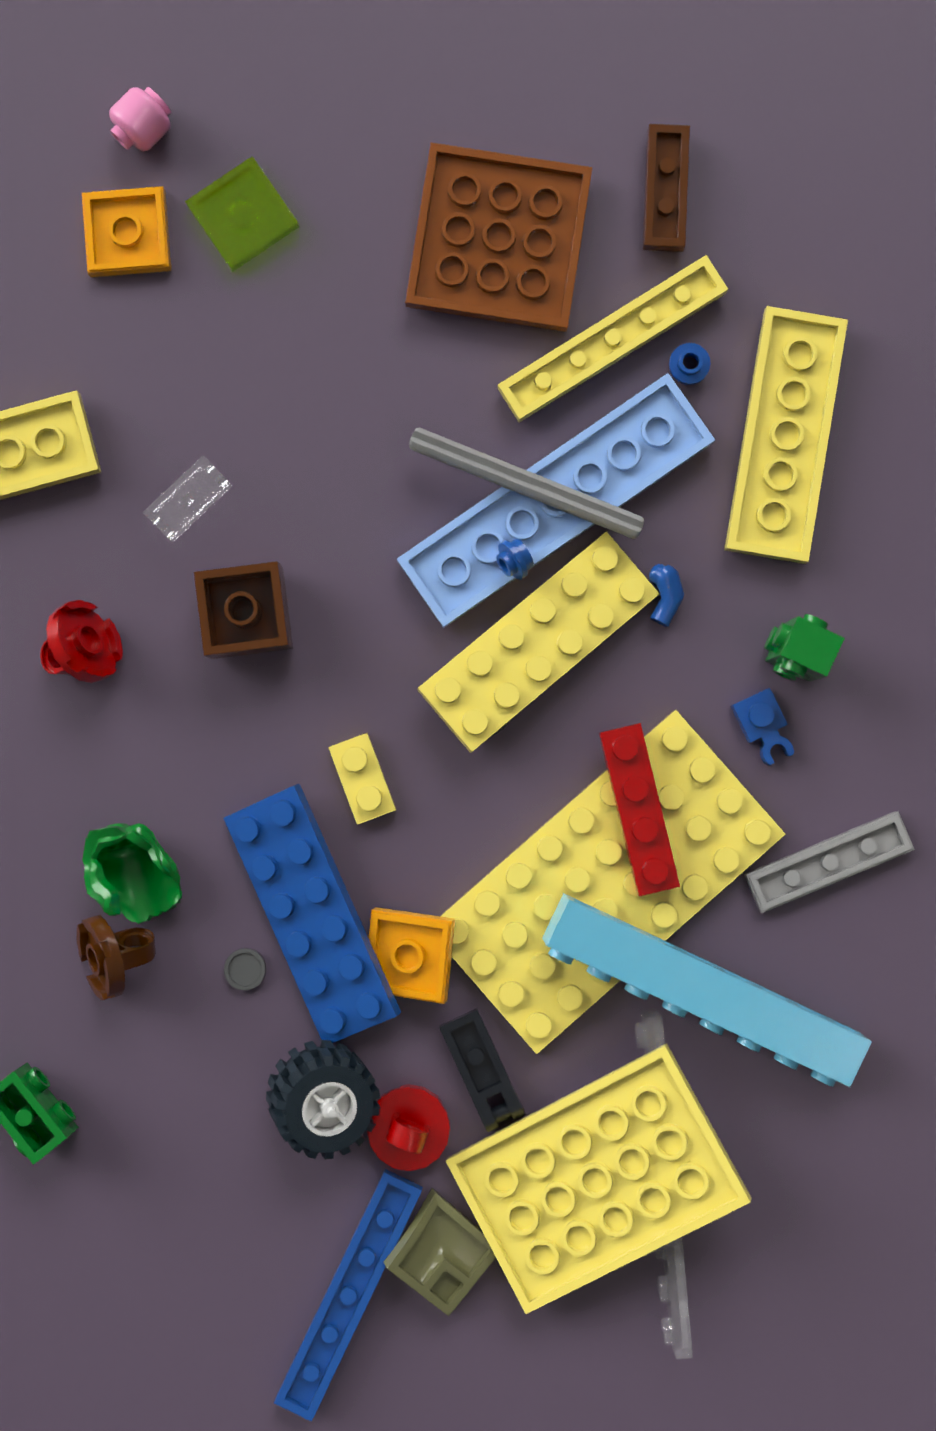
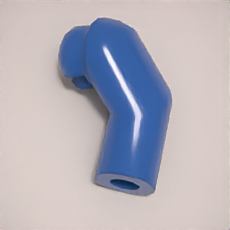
M656 564L650 570L649 580L658 587L661 598L650 618L656 623L668 627L684 598V591L679 573L673 566Z

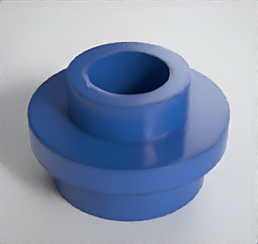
M685 343L678 346L669 359L671 375L675 380L685 385L701 382L707 376L710 369V357L707 351L695 343ZM685 357H693L697 361V367L694 369L686 368L683 364V359Z
M519 539L511 542L505 540L498 545L499 554L496 556V560L502 572L506 576H513L518 580L525 578L528 575V570L533 568L534 562L523 542Z

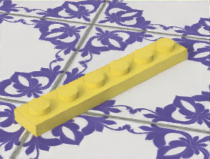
M705 255L499 383L497 389L520 423L727 293L728 288L708 256Z

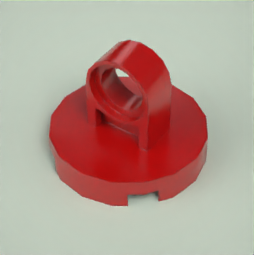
M83 600L70 601L57 608L49 616L46 627L47 640L43 643L40 653L41 664L48 673L69 674L79 681L94 683L109 677L117 670L115 669L116 662L120 661L123 656L121 637L110 618L103 621L94 612L98 607L93 603Z
M410 1084L402 1085L381 1095L377 1100L380 1105L379 1116H372L376 1125L372 1133L367 1131L370 1147L379 1160L393 1169L404 1171L426 1168L436 1161L446 1148L450 1133V1120L447 1110L438 1095L425 1087Z

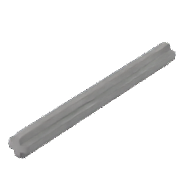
M420 427L416 428L411 436L409 448L412 451L629 538L636 539L640 535L644 525V518L642 516Z

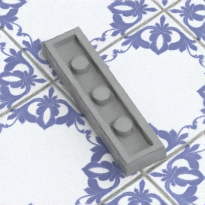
M894 811L747 872L744 876L759 912L764 913L915 849L899 811Z

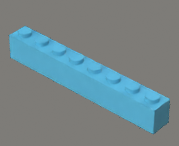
M564 893L542 937L546 946L550 947L548 954L570 965L573 959L589 965L586 971L606 982H609L611 977L619 979L626 983L624 987L626 991L639 998L647 1000L649 994L662 999L664 1000L662 1007L678 1016L685 1017L687 1012L701 1018L700 1025L712 1032L722 1035L724 1029L735 1033L739 1035L736 1040L738 1043L756 1052H760L761 1048L765 1047L775 1052L773 1057L775 1060L796 1070L799 1064L812 1069L810 1075L813 1078L831 1087H834L836 1081L851 1087L872 1043L871 1040L859 1031Z

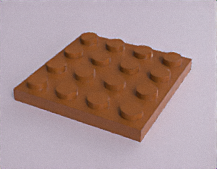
M431 142L405 300L406 307L567 332L593 167Z

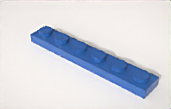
M387 1169L384 1170L282 1382L274 1404L312 1422L386 1266L383 1262L396 1246L422 1192V1186Z

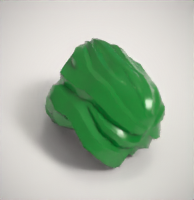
M114 823L89 831L85 839L82 858L85 867V886L87 894L99 903L107 915L114 917L120 915L121 912L129 921L140 924L150 921L153 916L158 917L162 912H168L177 907L182 898L178 867L148 827L140 823L135 825Z

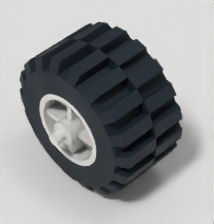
M321 1040L320 1047H317L313 1041L304 1043L305 1050L298 1052L296 1047L288 1051L291 1058L287 1062L280 1059L275 1065L279 1073L278 1075L270 1074L268 1084L271 1091H266V1101L270 1106L268 1110L279 1133L285 1142L288 1141L294 1151L300 1153L303 1150L307 1157L316 1159L318 1153L322 1154L324 1160L334 1159V1152L340 1151L343 1156L351 1152L349 1146L354 1142L360 1146L365 1141L362 1135L365 1130L372 1133L376 1125L372 1116H379L380 1105L376 1101V1099L380 1098V1092L374 1083V1077L354 1051L351 1053L347 1046L338 1043L335 1048L330 1040Z

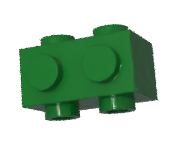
M805 614L803 618L797 616L785 623L782 622L779 628L774 626L764 646V649L769 651L765 661L774 665L772 671L783 678L796 681L798 677L811 682L828 676L845 638L827 630L829 624L818 617L810 614Z
M27 1062L0 1082V1124L12 1137L18 1151L34 1165L79 1127L74 1122L76 1116L71 1107L63 1100L58 1101L48 1089L50 1083L45 1074L37 1067L32 1068Z

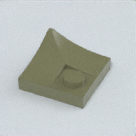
M432 1188L414 1220L383 1263L389 1271L447 1316H450L496 1257L482 1230Z

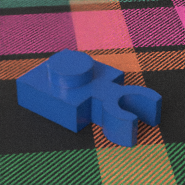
M767 688L731 705L747 742L750 743L760 739L762 743L760 757L767 766L774 764L770 750L776 744L782 747L786 756L794 754L791 742L787 738L780 736L778 729L788 724L771 688Z

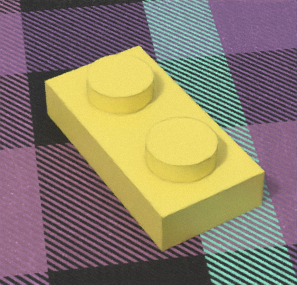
M368 733L328 747L357 825L396 810Z

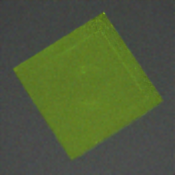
M253 156L185 201L187 207L232 272L299 228L298 221Z

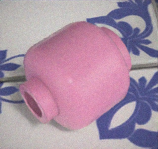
M132 87L109 110L110 119L114 124L110 132L125 149L129 150L134 146L138 150L148 151L169 131L171 124L168 116L171 114V110L151 88L147 87L145 90H142L138 87Z

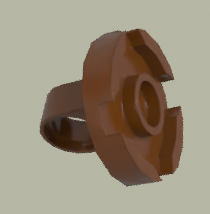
M101 915L83 919V923L77 925V945L81 962L88 960L93 972L92 975L86 976L88 983L100 1000L120 996L125 989V971L147 964L155 958V936L149 929L139 927L113 933L111 927Z

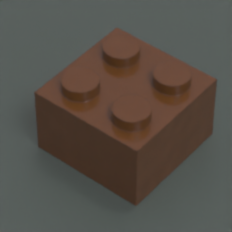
M278 561L194 572L204 656L210 659H219L293 649L284 571Z

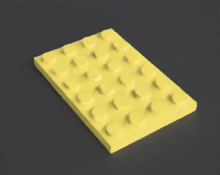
M667 1043L459 1151L446 1160L453 1177L525 1314L751 1202L748 1190Z

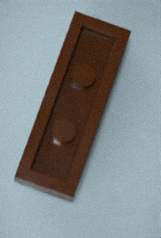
M649 124L643 250L683 252L685 249L690 125Z

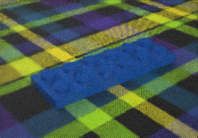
M300 783L224 817L223 819L321 1040H330L334 1043L397 1017L401 1013L399 1005L391 991Z

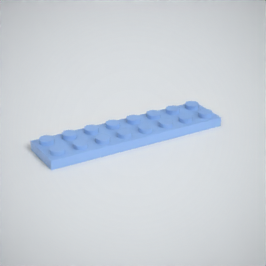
M667 373L528 468L527 471L620 508L713 444L715 439L670 374ZM501 487L398 557L397 562L442 627L445 628L516 579L513 576H506L497 563L498 545L505 540L511 542L519 539L529 550L535 566L595 524Z

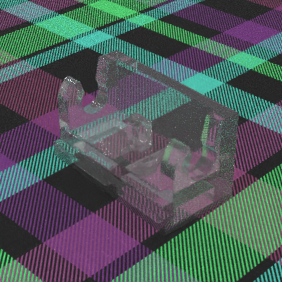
M202 455L142 513L173 543L225 494L232 485Z

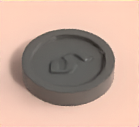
M241 948L229 955L224 965L226 980L231 986L239 990H250L257 987L263 981L266 974L264 958L259 952L250 948Z

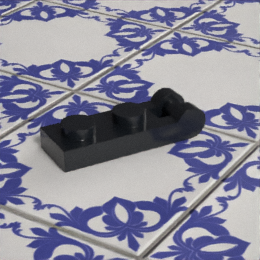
M478 1009L471 1010L439 1025L440 1031L486 1131L491 1132L499 1128L498 1123L511 1117L516 1120L525 1116L526 1113ZM501 1092L505 1102L491 1108L487 1098Z

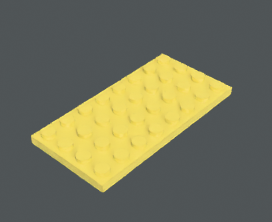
M674 710L644 736L680 887L644 896L637 895L608 770H605L440 916L455 919L452 958L536 1054L620 981L614 977H611L609 982L603 981L586 971L589 965L573 959L570 965L548 954L550 947L546 946L542 937L563 893L666 941L786 835L677 710Z

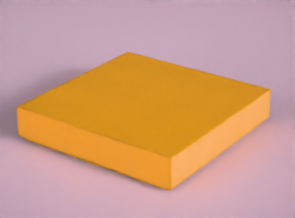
M163 186L82 193L87 273L90 277L171 271L166 191Z
M378 907L371 909L369 940L394 996L441 1004L447 1002L455 928L454 918Z

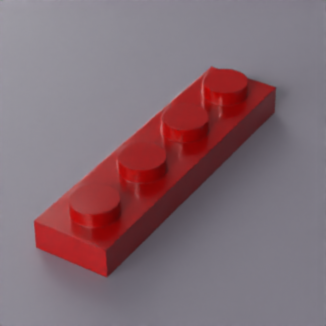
M641 723L600 732L599 737L637 895L644 896L680 887Z

